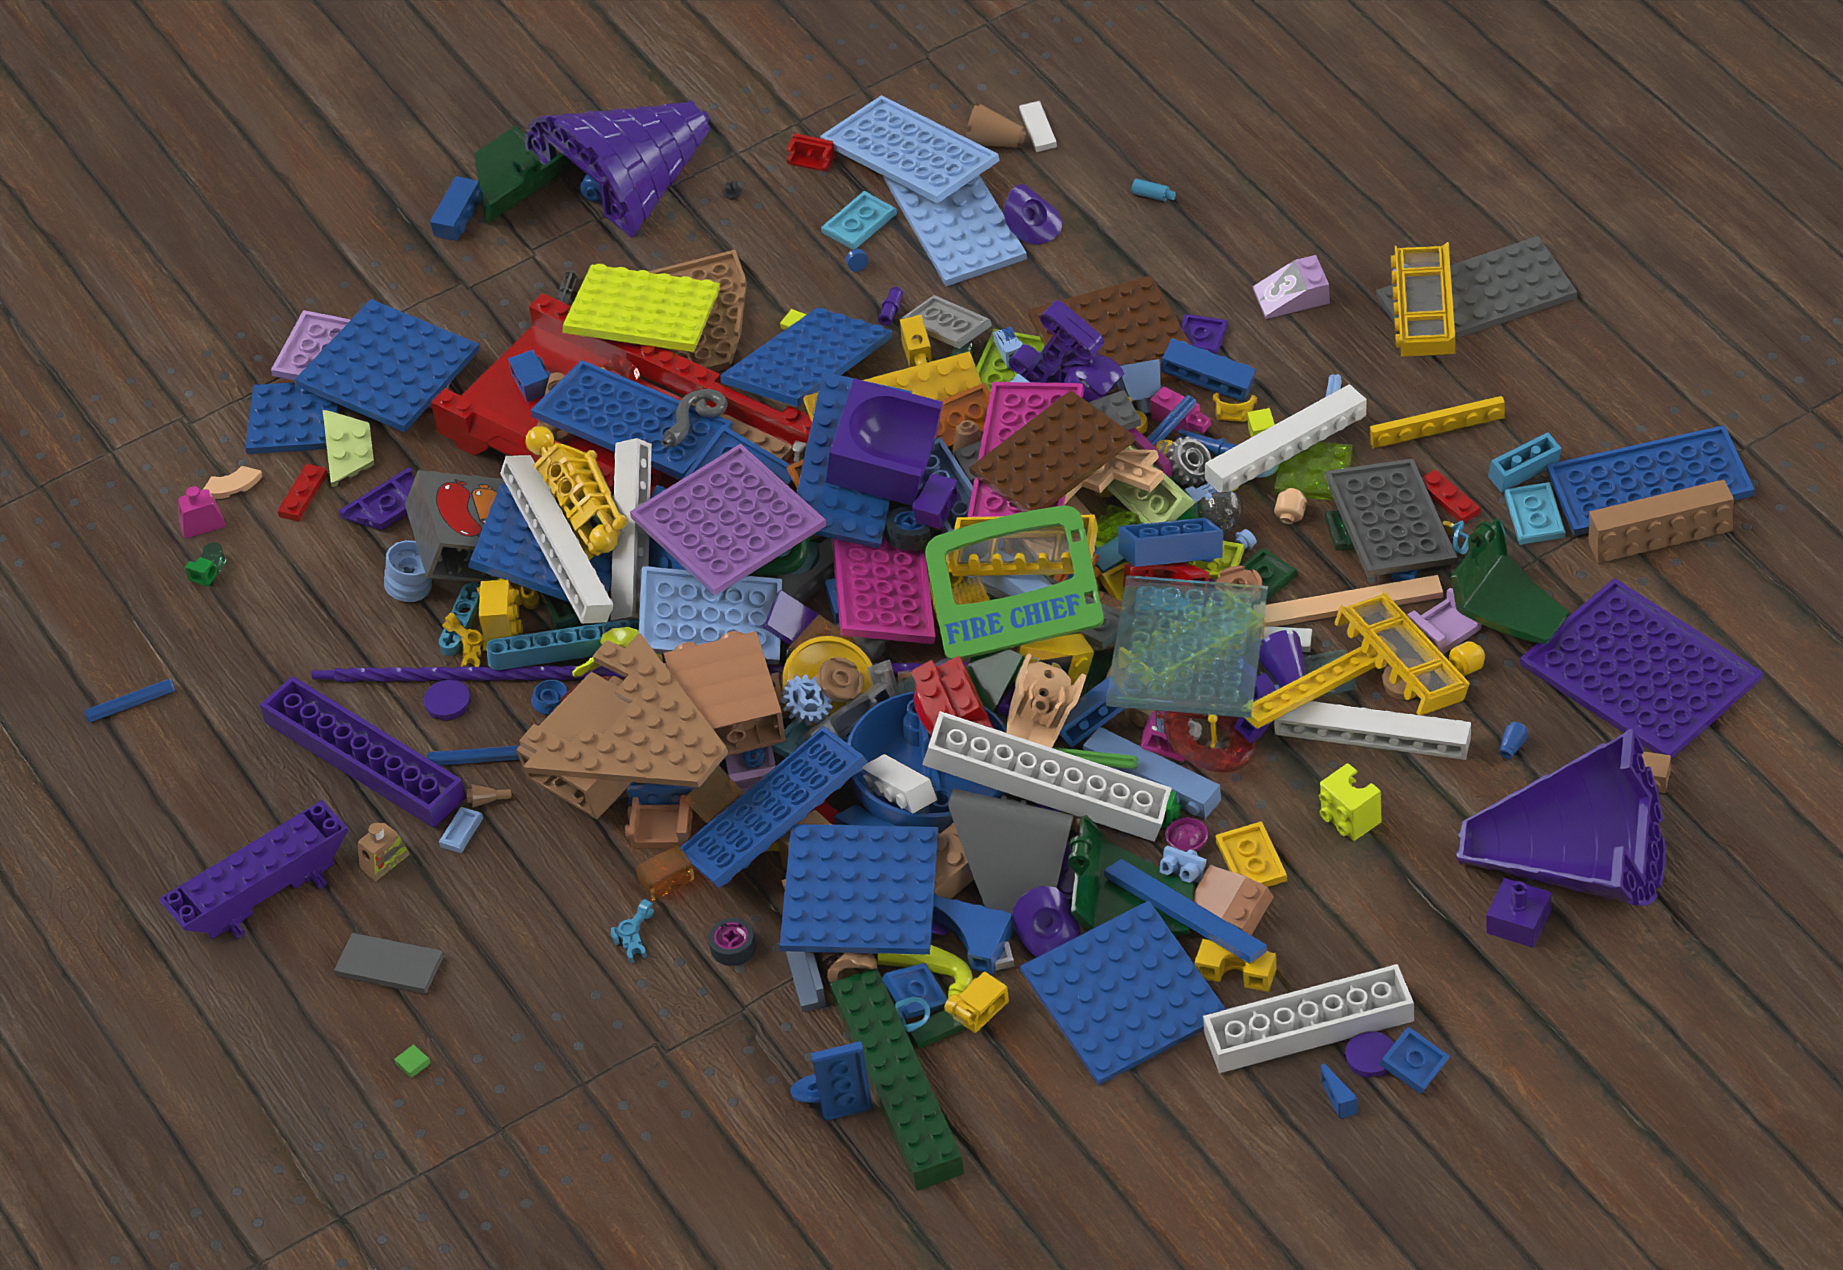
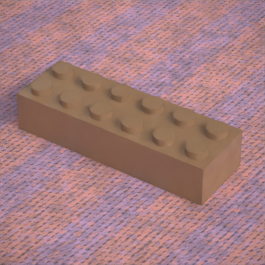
M1720 480L1589 511L1590 548L1597 563L1730 532L1733 528L1734 498L1725 480Z

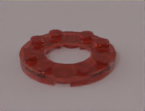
M1195 694L1184 695L1175 699L1164 715V732L1173 750L1191 762L1196 768H1204L1222 773L1234 772L1248 764L1256 749V741L1250 744L1235 728L1241 714L1219 699L1207 696L1206 699L1196 698ZM1210 714L1217 715L1218 719L1215 723L1229 737V748L1225 750L1219 748L1209 750L1206 749L1208 746L1199 745L1193 739L1194 736L1189 734L1188 722L1193 719L1208 720Z

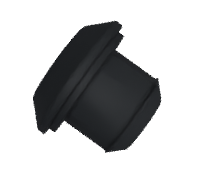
M732 180L731 183L729 181L725 183V188L723 189L724 197L735 199L741 195V188L736 181Z

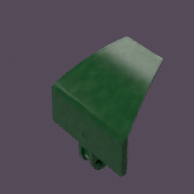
M515 126L475 152L477 178L483 191L482 207L485 222L490 223L571 167V160L561 153L543 165L534 151H526V134Z
M1495 519L1493 523L1481 521L1476 526L1475 531L1471 532L1468 537V555L1451 576L1457 611L1480 624L1502 633L1547 644L1568 617L1569 611L1544 592L1508 555L1502 520Z
M1088 815L1081 816L1079 836L1072 838L1070 841L1072 853L1069 855L1068 863L1075 872L1071 912L1086 932L1146 902L1104 877V870L1120 859L1194 902V882H1185L1180 876L1173 873L1169 875L1161 873L1160 867L1108 841ZM1154 907L1174 936L1191 932V928Z

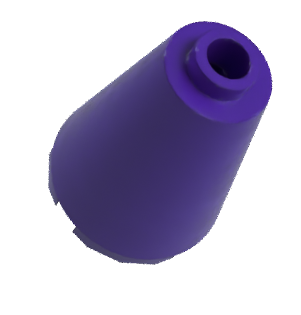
M1286 630L1272 633L1261 640L1262 645L1259 649L1257 646L1255 647L1257 659L1280 688L1307 675L1301 639L1294 630H1292L1293 634H1288Z

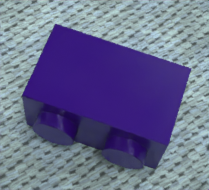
M931 473L928 481H925L922 485L919 498L915 499L912 505V512H914L916 523L942 529L960 495L957 480Z

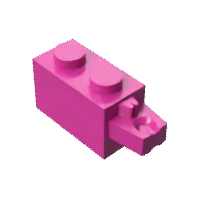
M1163 386L1150 399L1151 419L1161 423L1184 399V396ZM1196 403L1193 409L1173 430L1178 432L1182 428L1190 432L1195 430L1204 433L1211 426V419L1200 412V404Z

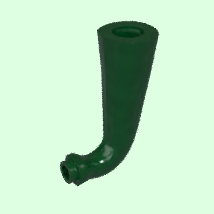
M811 536L795 545L788 555L774 558L747 576L774 577L797 571L807 558L808 543Z

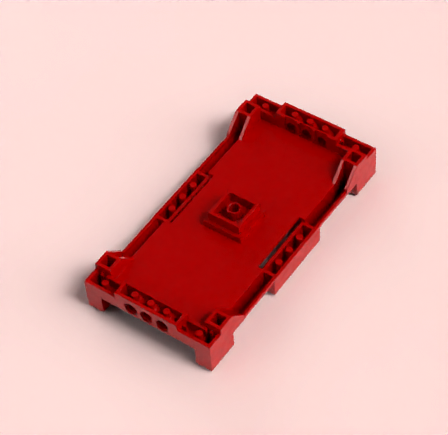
M544 293L529 306L533 325L462 395H458L445 388L431 402L438 433L456 441L457 448L475 456L492 447L509 456L531 455L536 463L542 456L533 454L527 448L525 440L529 430L537 426L539 421L531 417V409L544 396L526 402L511 374L508 358L533 350L537 357L542 358L545 366L544 370H548L550 374L559 372L566 376L583 360L595 366L604 367L607 371L678 400L682 398L636 376L640 374L683 395L700 389L719 391L726 397L728 404L723 414L791 446L796 441L808 443L812 424L808 414L791 406L780 412L722 385L719 373L662 347L642 344L633 345L628 342L563 333V324L572 306ZM706 400V406L710 408L717 405L712 401ZM578 436L571 437L561 443L554 440V444H564L585 453L593 450L597 454L595 460L611 491V495L614 496V451ZM795 452L786 461L790 465L796 463L794 462ZM663 473L659 482L650 486V496L656 485L668 489L679 481ZM793 482L790 488L797 493V488Z

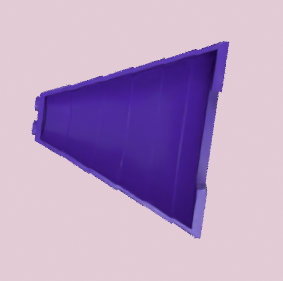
M692 100L684 103L664 104L662 106L540 116L528 125L531 131L526 133V151H534L539 157L540 162L545 165L557 157V148L600 184L604 216L632 238L635 236L643 220L648 218L669 184L674 182L683 166L687 164L699 144L710 131L708 124L710 117L706 111L701 112Z
M1628 729L1625 733L1607 744L1603 743L1552 774L1544 775L1526 787L1513 792L1490 807L1462 821V829L1459 831L1460 847L1457 851L1459 864H1469L1488 870H1498L1521 878L1526 877L1549 885H1557L1582 893L1586 892L1638 907L1654 902L1657 898L1655 888L1662 886L1665 869V838L1661 837L1658 823L1663 821L1655 779L1651 767H1645L1644 759L1641 755L1644 754V748L1634 729Z

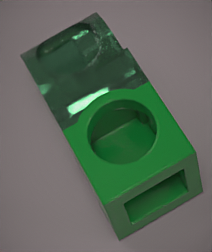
M216 542L206 544L203 548V553L196 562L189 561L186 564L185 570L189 581L206 587L210 585L226 562L221 544Z

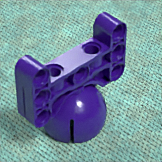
M1054 301L1040 316L1041 324L1053 336L1040 353L1030 345L1023 344L1009 358L1010 368L1030 383H1083V399L1087 402L1107 396V392L1113 389L1125 374L1123 369L1111 358L1096 355L1104 345L1103 337L1063 302Z

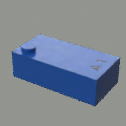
M1207 518L1119 526L1118 553L1134 567L1196 560L1212 562L1215 558L1223 557V531Z

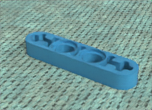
M476 582L467 583L462 587L451 612L459 619L460 625H463L467 630L470 629L480 604L477 588L481 585ZM462 608H470V609H471V610H470L469 612H467V613H460V612H459ZM444 628L439 639L441 652L446 656H453L459 653L463 646V642L460 640L461 636L454 631L449 632Z

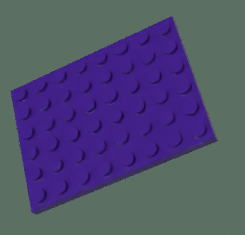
M1615 578L1565 619L1547 644L1538 642L1520 658L1521 666L1623 733L1628 729H1634L1643 746L1654 753L1671 755V759L1763 679V672Z

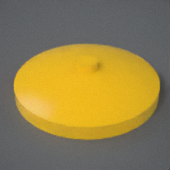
M834 636L815 637L800 644L788 657L782 671V691L788 681H793L797 675L800 679H802L804 674H807L809 680L814 676L817 679L819 668L826 660L840 657L853 662L857 666L859 673H862L864 686L861 693L873 686L868 667L873 665L858 646L846 639ZM832 700L830 705L833 707L827 717L848 702L842 703ZM812 721L810 725L815 726L816 724Z

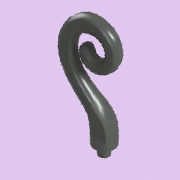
M700 389L685 395L680 400L676 410V423L664 433V438L661 440L664 447H676L685 440L690 428L689 409L692 405L696 403L695 409L699 415L713 418L722 415L726 411L728 406L726 397L719 391L712 389ZM706 400L712 401L717 405L713 408L706 407Z

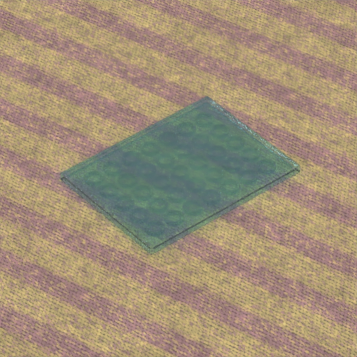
M1126 576L1106 706L1251 718L1268 586Z

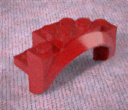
M960 656L940 666H937L930 660L911 671L916 682L914 693L915 709L930 735H932L940 711L994 729Z

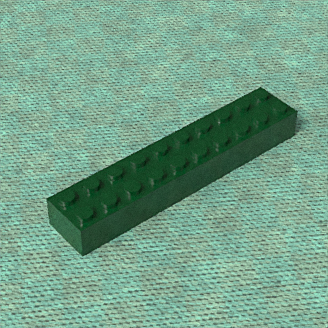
M874 968L830 983L833 1003L851 1044L860 1041L862 1043L869 1085L916 1191L964 1175L962 1155L878 969Z

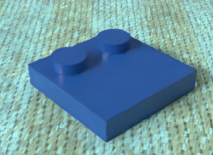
M926 963L885 973L882 978L896 1003L907 998L919 997L928 1003L930 1012L944 1009L945 1003L948 1000ZM911 1002L900 1009L906 1019L925 1014V1008L919 1002Z
M1407 1027L1382 1058L1379 1065L1422 1094L1446 1064L1450 1056L1413 1029Z

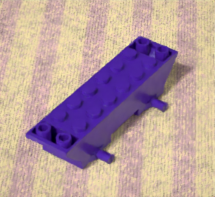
M321 800L160 897L159 902L185 931L204 932L211 939L221 933L232 931L236 938L239 939L241 938L240 935L242 937L245 935V931L239 924L253 914L251 908L288 885L295 889L303 883L313 881L320 889L323 888L322 885L326 886L327 881L321 874L334 865L333 857L345 838L348 827Z

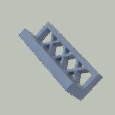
M785 951L802 1012L826 1007L823 985L814 953Z

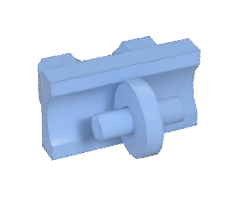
M1167 846L1164 848L1160 872L1166 875L1173 873L1188 883L1191 881L1200 883L1204 876L1206 859L1198 857L1197 852L1190 849L1184 852Z

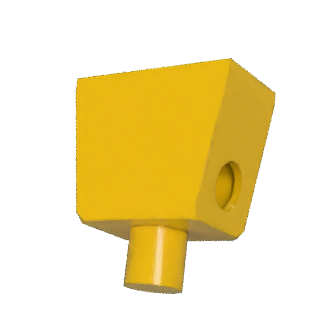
M922 315L900 319L902 345L909 366L914 367L932 362L930 342ZM917 335L918 339L912 340V338Z

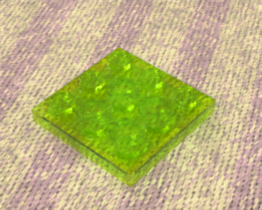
M1317 442L1308 449L1281 462L1274 489L1275 495H1279V493L1288 488H1294L1301 491L1305 498L1334 500L1324 478L1325 471L1350 468L1353 445Z

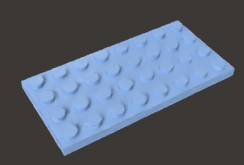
M882 95L820 136L821 139L833 141L835 151L936 203L944 200L950 194L999 162L997 153Z
M883 175L887 186L945 286L1027 259L1024 248L1006 225L1003 213L980 175L939 203Z

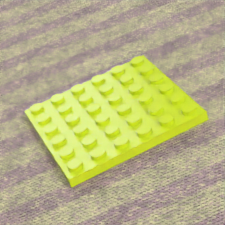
M591 264L565 319L563 333L694 352L720 291V283H715L711 280H695L686 276L674 277L666 273L654 274L645 270L633 271L624 267L613 268L606 267L603 264Z

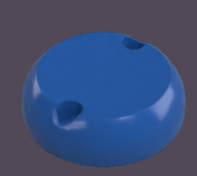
M915 691L900 694L880 702L867 711L854 726L847 744L861 753L868 763L885 754L929 778L937 800L915 813H911L904 808H900L899 805L889 802L888 799L881 795L879 796L876 792L867 789L862 782L861 777L863 774L860 771L858 774L851 776L849 782L857 799L870 813L895 826L938 827L940 834L954 823L948 807L953 789L999 799L1002 798V795L1005 796L1006 792L922 765L931 735L925 729L916 712L914 705ZM984 706L994 729L1006 733V727L996 714Z

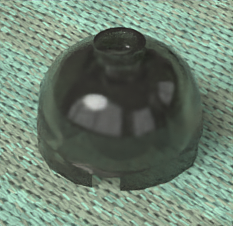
M1234 492L1213 493L1211 499L1206 500L1203 497L1197 502L1196 506L1198 517L1210 520L1223 531V534L1231 532L1241 522L1244 513L1242 497L1238 498L1237 493Z

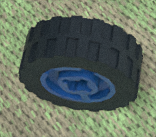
M906 505L894 508L891 512L887 513L884 536L886 541L891 546L897 547V549L916 551L926 548L928 542L935 537L936 528L916 523L912 506Z

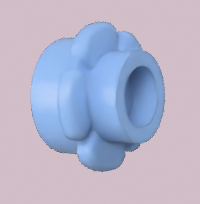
M1247 529L1236 533L1237 539L1235 542L1244 544V550L1248 549L1251 551L1252 547L1257 543L1254 535Z

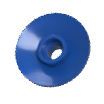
M815 1074L798 1080L791 1087V1096L795 1100L812 1102L814 1104L820 1103Z

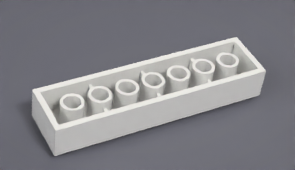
M1398 964L1205 1015L1203 1016L1204 1033L1218 1071L1222 1073L1353 1038L1360 1033L1375 1032L1413 1022L1414 1002Z

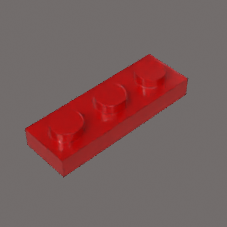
M310 464L304 466L277 511L279 517L300 521L328 475L326 468Z
M1436 469L1422 477L1430 497L1459 522L1463 520L1465 524L1480 514V506Z

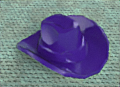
M1024 184L1015 186L1009 192L1005 201L1004 217L1006 225L1015 236L1027 243L1039 245L1052 241L1060 233L1063 221L1059 212L1051 204Z
M1040 886L1031 889L1019 898L1013 908L1015 929L1027 950L1035 957H1039L1080 936L1079 922L1071 912L1069 901L1055 887Z

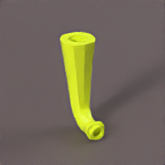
M933 945L930 948V955L878 953V965L907 968L926 963L931 972L952 976L956 982L949 987L948 999L954 994H961L969 987L973 980L971 969L964 960Z

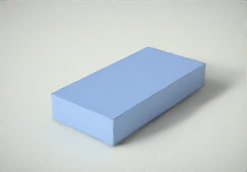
M461 807L439 841L440 847L462 853L483 820L482 813Z

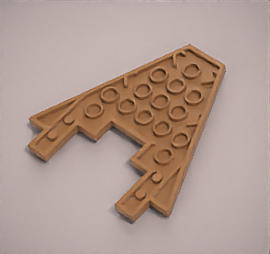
M640 633L636 635L626 648L606 640L593 655L594 662L626 677L615 690L616 697L630 703L605 734L585 725L576 737L569 742L533 724L519 740L521 747L534 753L524 765L527 773L700 787L728 754L725 744Z

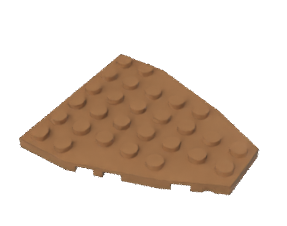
M736 250L649 271V273L654 274L666 273L674 277L686 276L695 280H711L715 283H720V291L695 351L664 349L714 372L730 368L741 335L747 285Z

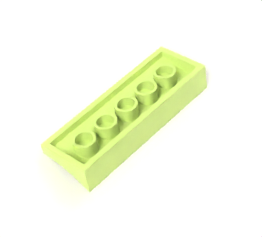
M1131 444L1126 449L1137 448L1133 444ZM1154 463L1150 466L1160 470ZM1164 472V479L1151 492L1113 479L1106 487L1145 524L1175 521L1196 503Z

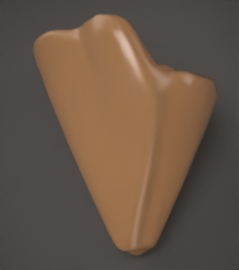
M843 953L829 968L827 977L829 982L833 983L877 968V962L872 953Z

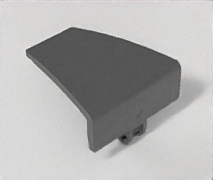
M953 789L948 807L986 908L1003 910L1011 913L1013 917L1014 906L1019 898L1029 890L1040 886L1057 888L1072 815L1025 805L1026 800H1021V802L1010 800L1004 795L999 799Z

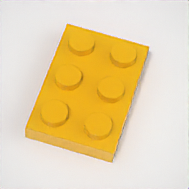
M1262 821L1215 835L1216 843L1229 871L1246 876L1267 887L1287 881L1285 869Z

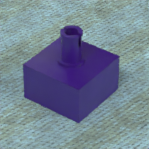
M1504 878L1486 914V933L1534 948L1551 913L1552 892Z

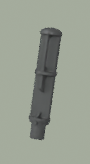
M572 270L565 272L557 296L565 304L569 302L578 277L577 273ZM565 278L568 279L566 286L562 287ZM571 281H574L572 289H569Z

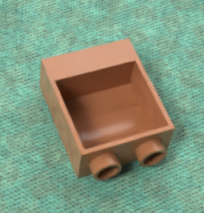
M732 631L724 634L720 640L699 645L693 642H686L678 645L673 651L664 653L666 668L725 744L728 750L726 756L786 742L780 705L756 631L745 634L739 631Z

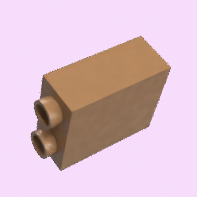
M590 672L539 727L569 742L576 737L585 725L605 734L630 704L616 697L615 690L623 680L613 676L607 681L597 674ZM520 745L516 751L524 769V765L534 753ZM525 771L528 779L595 819H598L632 783L627 781L531 774Z

